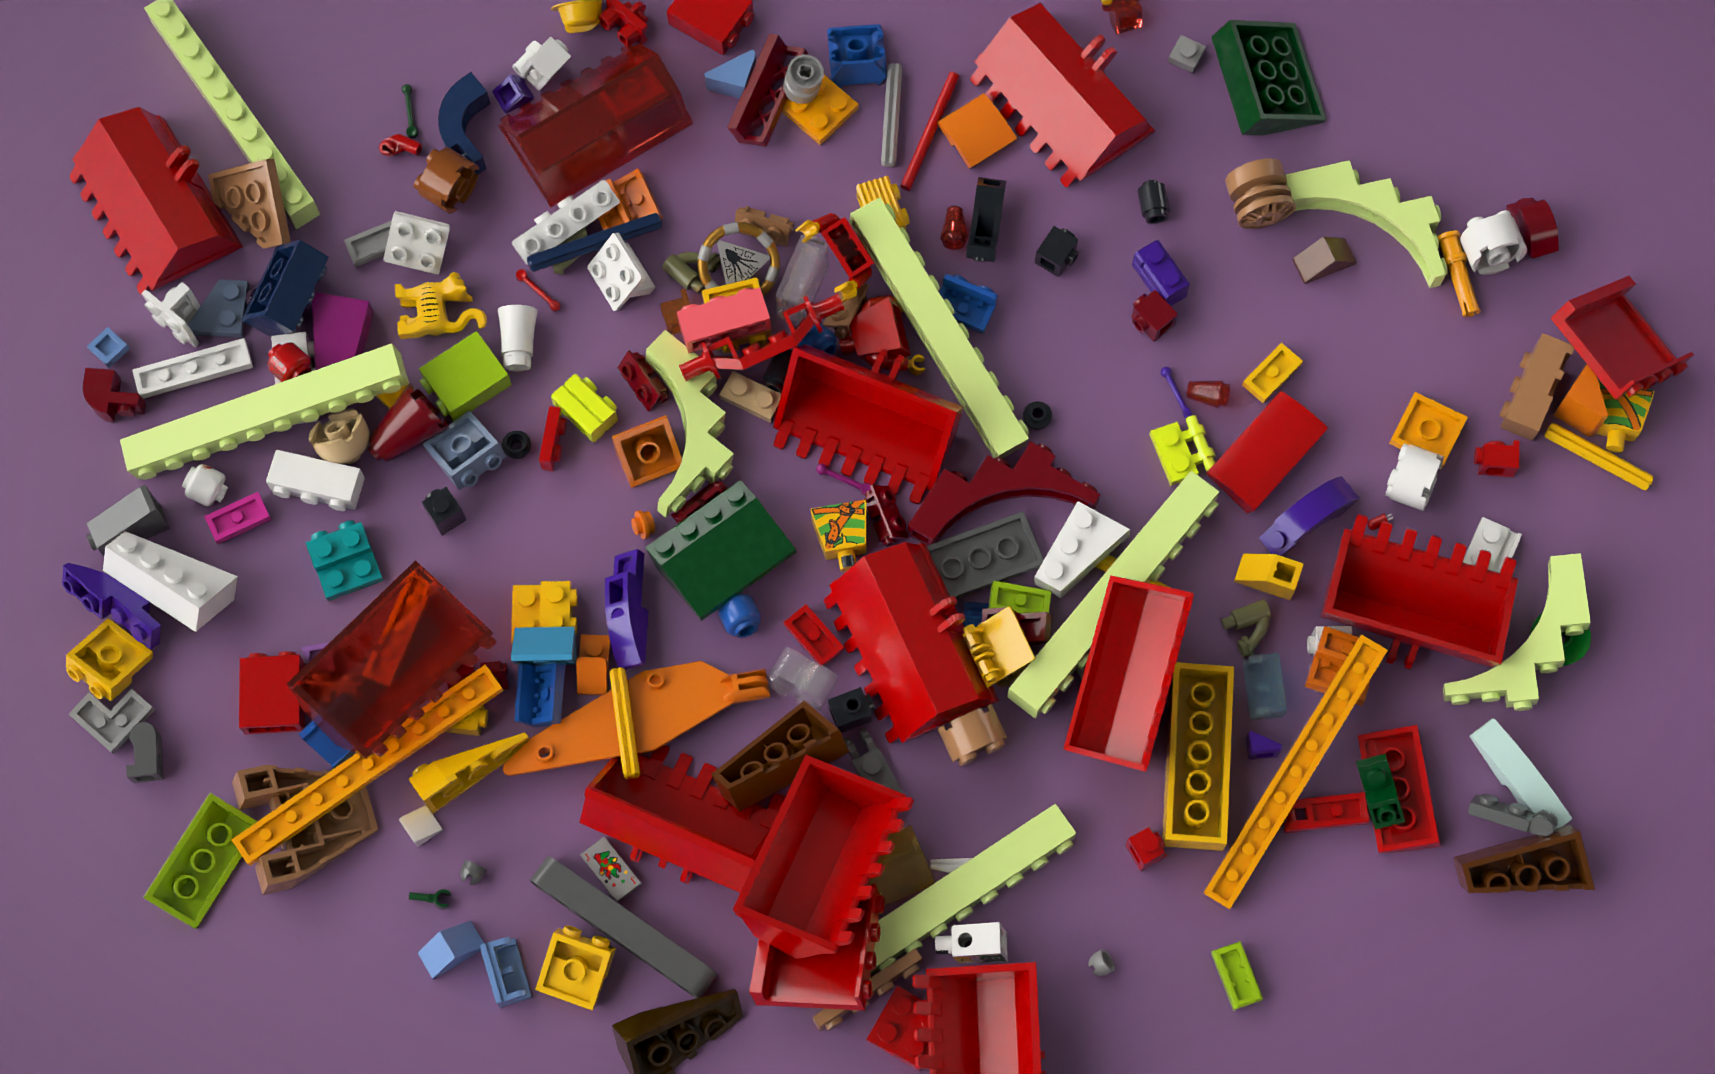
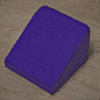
M510 74L492 90V93L506 114L534 99L524 79Z
M1249 731L1246 736L1248 759L1250 758V760L1277 757L1282 750V744L1253 731Z

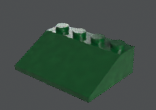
M1229 20L1211 37L1242 135H1268L1320 124L1326 121L1295 23Z
M741 480L645 547L657 570L701 621L797 553L795 547L757 497Z

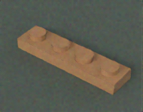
M916 948L870 978L872 981V996L876 993L879 997L885 995L895 987L894 981L902 976L906 980L920 971L918 965L922 963V957ZM823 1009L812 1017L813 1022L819 1031L824 1028L830 1031L843 1022L841 1017L851 1010ZM852 1010V1012H853L854 1014L857 1013V1012H859V1011H861V1010Z

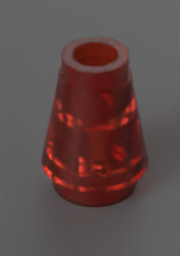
M959 206L947 208L940 235L943 246L949 250L962 249L968 241L963 209Z
M1224 380L1189 381L1187 398L1218 409L1220 406L1227 407L1230 396V384L1224 383Z

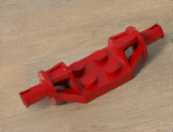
M836 293L834 296L815 304L809 301L807 295L803 296L805 302L782 311L790 328V333L786 334L785 330L769 336L770 342L762 346L758 342L742 348L743 354L740 356L730 335L708 346L705 341L701 342L702 355L679 365L685 381L687 382L708 371L714 373L718 380L721 379L718 369L744 370L797 346L814 325H816L819 334L822 333L821 320L845 310L839 294ZM805 309L807 315L795 328L789 316ZM728 344L733 355L714 356L712 351Z

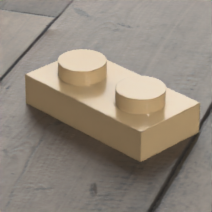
M732 371L719 394L721 400L769 423L772 422L777 413L781 398L780 393Z

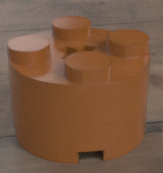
M449 147L443 148L440 151L433 149L426 160L428 165L423 174L416 178L413 187L418 190V194L448 214H452L458 210L454 206L459 201L464 204L472 194L479 177L474 172L479 170V166Z

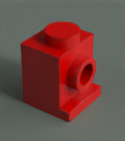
M1514 440L1511 445H1505L1502 441H1490L1484 443L1482 447H1476L1474 451V464L1478 465V475L1513 478L1519 469L1520 441Z
M1150 827L1128 838L1125 845L1140 871L1167 857L1163 850L1166 846L1158 832L1153 833Z

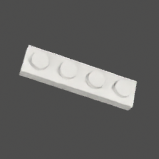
M245 338L136 368L132 371L137 391L145 399L253 368L247 342Z

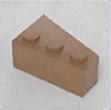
M1542 333L1531 353L1525 351L1519 365L1520 368H1523L1521 377L1515 376L1509 392L1514 393L1510 402L1507 400L1504 402L1499 417L1503 418L1500 426L1501 429L1533 441L1553 400L1557 384L1563 377L1566 362L1575 349L1571 344Z

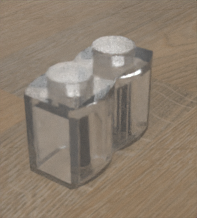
M785 647L769 673L768 680L772 684L770 688L782 696H786L788 693L798 698L796 700L798 704L805 700L813 708L821 710L836 685L838 677L837 674L828 668L811 661L789 647Z

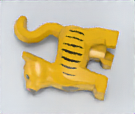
M452 272L441 282H426L405 289L401 284H395V297L400 299V306L403 308L417 307L418 314L415 318H410L408 315L400 316V321L397 322L400 339L420 338L427 334L439 336L447 332L456 333L462 331L470 319H476L480 329L484 328L487 324L486 314L478 308H470L462 312L456 322L448 320L445 307L446 301L473 302L472 296L467 293V287L459 273Z

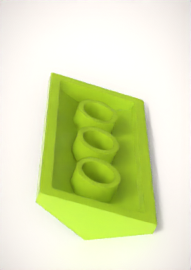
M209 793L143 898L196 929L242 857L231 839L257 821L214 794Z

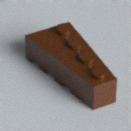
M804 700L711 775L722 796L740 812L792 784L805 755L829 764L849 753V750L840 730Z
M1571 825L1556 828L1547 837L1535 834L1453 857L1460 886L1468 893L1538 892V890L1569 891V889L1595 890L1581 832Z

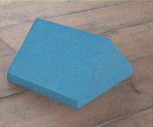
M575 627L515 628L511 661L518 666L523 663L538 666L556 662L563 665H576Z

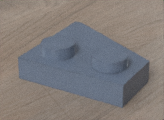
M219 279L188 324L193 334L243 338L245 322L241 320L247 310L249 282Z

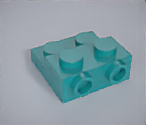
M354 520L343 522L338 526L339 530L329 534L327 531L316 532L311 535L310 541L305 542L327 601L384 581L366 530L361 522L356 523Z

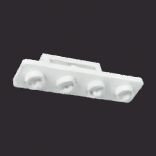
M602 180L574 199L570 195L559 202L557 205L560 209L553 214L546 211L534 219L537 225L514 239L512 245L525 264L528 265L527 257L529 255L556 247L618 205L620 201L606 180Z

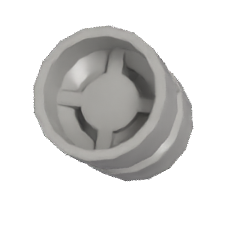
M804 54L796 56L791 60L783 83V90L791 101L798 104H806L816 98L824 77V68L821 62L811 55Z

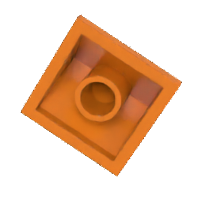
M1586 364L1553 416L1587 437H1592L1607 419L1608 413L1598 378Z
M666 415L611 436L616 454L631 488L676 471L681 465L682 457Z

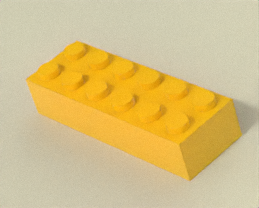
M1176 662L1169 689L1162 835L1166 847L1223 851L1227 845L1234 666Z

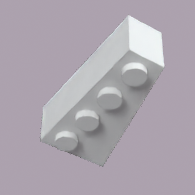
M126 531L105 547L104 572L195 632L234 601L238 576Z

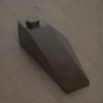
M732 989L639 1012L613 1024L612 1029L618 1051L629 1074H675L673 1069L685 1059H693L698 1055L696 1050L708 1040H716L743 1017L738 992Z

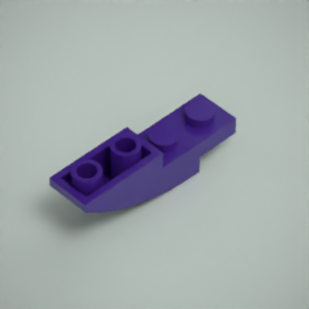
M638 549L616 555L614 557L613 576L605 578V612L609 639L618 668L623 667L625 670L645 665L649 611L641 607L645 553Z
M71 563L63 565L62 585L69 594L76 596L86 610L93 612L101 620L111 614L118 624L125 626L138 642H142L150 650L160 644L161 625L149 615L150 602L112 576L98 570Z

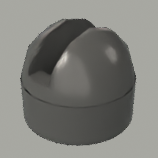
M465 860L460 870V878L465 882L467 877L470 876L473 878L470 885H476L481 882L487 870L471 861Z

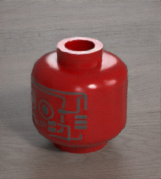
M293 342L283 345L277 344L269 351L268 370L281 382L311 372L310 357Z

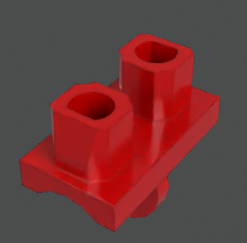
M606 0V9L599 15V24L604 29L610 31L614 26H620L622 29L617 32V38L625 47H629L636 41L643 45L648 39L645 36L648 28L646 24L648 17L644 15L646 10L645 4L641 1L632 5L629 1L622 4L619 0Z

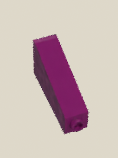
M315 292L312 300L316 370L363 354L374 313L370 302Z

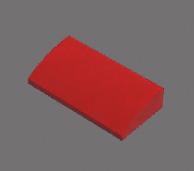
M1280 391L1206 474L1248 514L1256 510L1325 433L1328 427L1307 408L1286 393Z
M1418 725L1357 735L1361 759L1386 753L1405 822L1376 830L1374 827L1378 853H1394L1440 847L1441 844Z

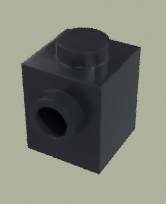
M1053 226L1036 251L1035 264L1059 277L1067 265L1072 266L1079 254V251H1077L1078 239L1075 238L1071 231Z
M447 487L431 491L425 497V500L422 501L426 513L442 536L466 521L461 507Z
M861 687L828 699V709L835 726L841 733L872 721V711H875V706L870 694L864 695Z

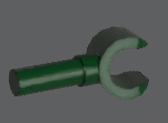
M441 889L435 894L410 892L409 900L434 903L438 909L445 910L449 905L440 904L437 898L440 895L451 896V893L446 889Z

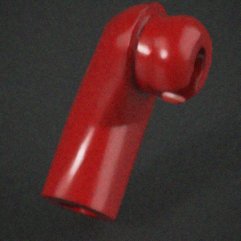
M395 134L384 139L379 144V151L381 154L389 157L404 151L418 156L423 144L402 134Z

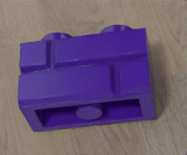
M1155 240L1134 253L1132 266L1150 292L1156 290L1170 306L1187 296L1190 283L1159 240Z

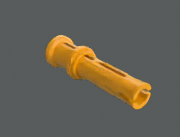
M1453 230L1437 236L1439 245L1452 278L1462 316L1464 318L1475 316V313L1479 314L1481 310L1465 264L1467 256L1463 252L1459 241L1461 237L1460 231Z

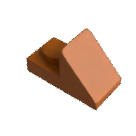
M581 634L579 657H576L578 695L602 696L608 692L611 650L609 635Z

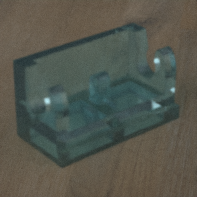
M1279 652L1249 656V660L1243 661L1250 720L1283 718L1287 708Z

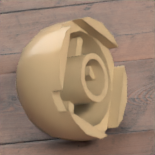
M345 409L328 415L330 421L324 425L319 421L312 428L308 439L316 453L325 461L338 464H352L361 457L369 444L370 432L361 413L358 414L355 409Z

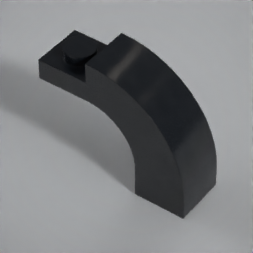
M978 177L966 258L979 262L995 261L1006 189L1005 180Z

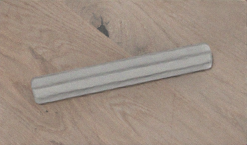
M890 63L887 66L881 164L884 167H894L896 165L902 65L899 63Z

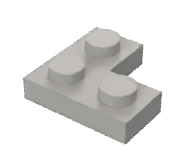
M130 689L111 711L89 692L68 715L111 753L115 754L130 738L129 735L132 727L137 723L145 722L155 709L133 689Z

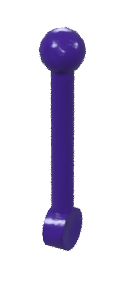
M1163 367L1160 373L1167 379L1182 409L1184 418L1192 416L1171 376V369Z

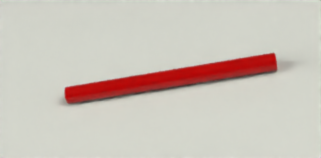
M949 72L900 187L906 191H910L938 128L937 122L942 119L960 76L955 72Z

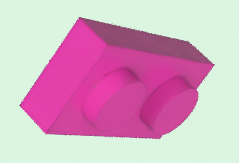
M259 492L204 516L217 544L272 520Z

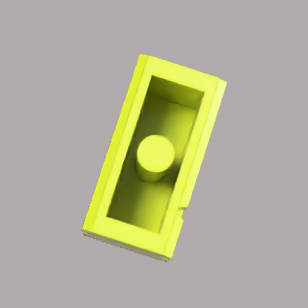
M574 374L552 394L551 399L553 405L561 408L562 413L589 440L596 442L605 431H608L617 422L618 418L615 411L617 406L607 396L602 399L595 392L597 387L589 378L585 377L582 380L577 374Z

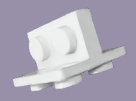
M395 211L383 260L388 263L439 274L450 225Z
M613 233L588 265L589 272L613 311L620 310L629 298L651 294L656 288L629 243H625L619 233Z
M181 282L177 287H173L167 292L162 302L145 289L141 294L147 302L144 306L153 314L151 317L163 328L167 325L172 329V334L182 344L185 345L189 342L196 348L199 342L188 324L200 308V304L191 289Z

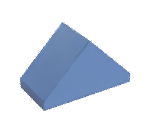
M752 49L704 73L707 90L740 99L756 64L755 51Z
M470 920L438 932L418 952V955L434 980L480 952L479 945L484 942Z

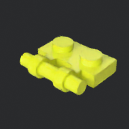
M1196 415L1185 419L1189 429L1183 432L1178 421L1150 431L1149 435L1170 486L1181 483L1190 471L1198 475L1199 472L1196 465L1203 463L1206 471H1208L1215 463L1214 458L1216 455L1213 448H1209L1204 436L1206 431L1203 424H1199ZM1194 440L1198 453L1191 455L1186 443Z

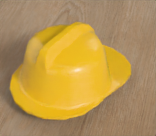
M603 0L565 2L551 7V10L559 11L567 33L587 32L599 24Z

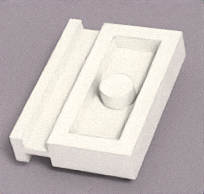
M1482 517L1463 562L1475 566L1480 550H1486L1491 552L1488 570L1500 573L1505 557H1513L1522 534L1514 533L1509 528Z

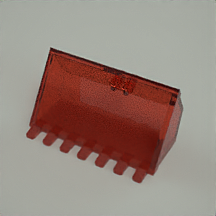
M641 43L635 46H624L620 49L622 53L615 58L609 55L601 59L602 65L596 69L588 67L580 72L582 77L575 81L567 79L560 83L562 87L560 90L554 93L546 91L541 94L542 100L533 105L528 102L520 107L522 112L517 115L511 116L507 114L500 118L501 124L498 125V128L550 208L693 124L691 116L686 110L681 92L658 53L644 47Z
M415 560L287 683V686L296 696L303 711L335 745L352 751L365 759L371 754L382 757L388 751L387 746L383 742L389 736L400 739L407 732L401 725L408 718L418 721L425 714L420 706L426 700L436 703L443 696L441 691L437 689L444 682L451 685L456 684L461 679V676L455 671L462 664L468 667L474 666L479 659L473 653L479 647L491 649L497 641L491 637L494 633Z

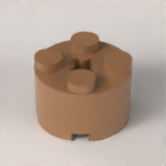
M992 704L987 706L986 713L983 712L982 708H979L951 721V726H949L947 731L944 725L938 728V732L953 763L958 761L960 767L976 760L978 757L976 753L985 750L988 755L1003 748V745H1005L1004 740L1007 739V736Z

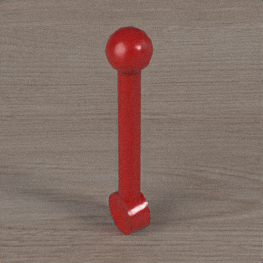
M524 269L517 270L515 275L518 281H524L550 304L549 307L552 311L560 309V302L552 300L527 277Z

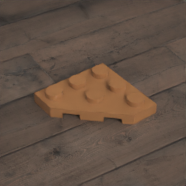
M265 159L208 174L213 202L220 209L225 208L232 215L231 219L241 229L254 235L257 238L256 243L263 249L291 242L274 159Z

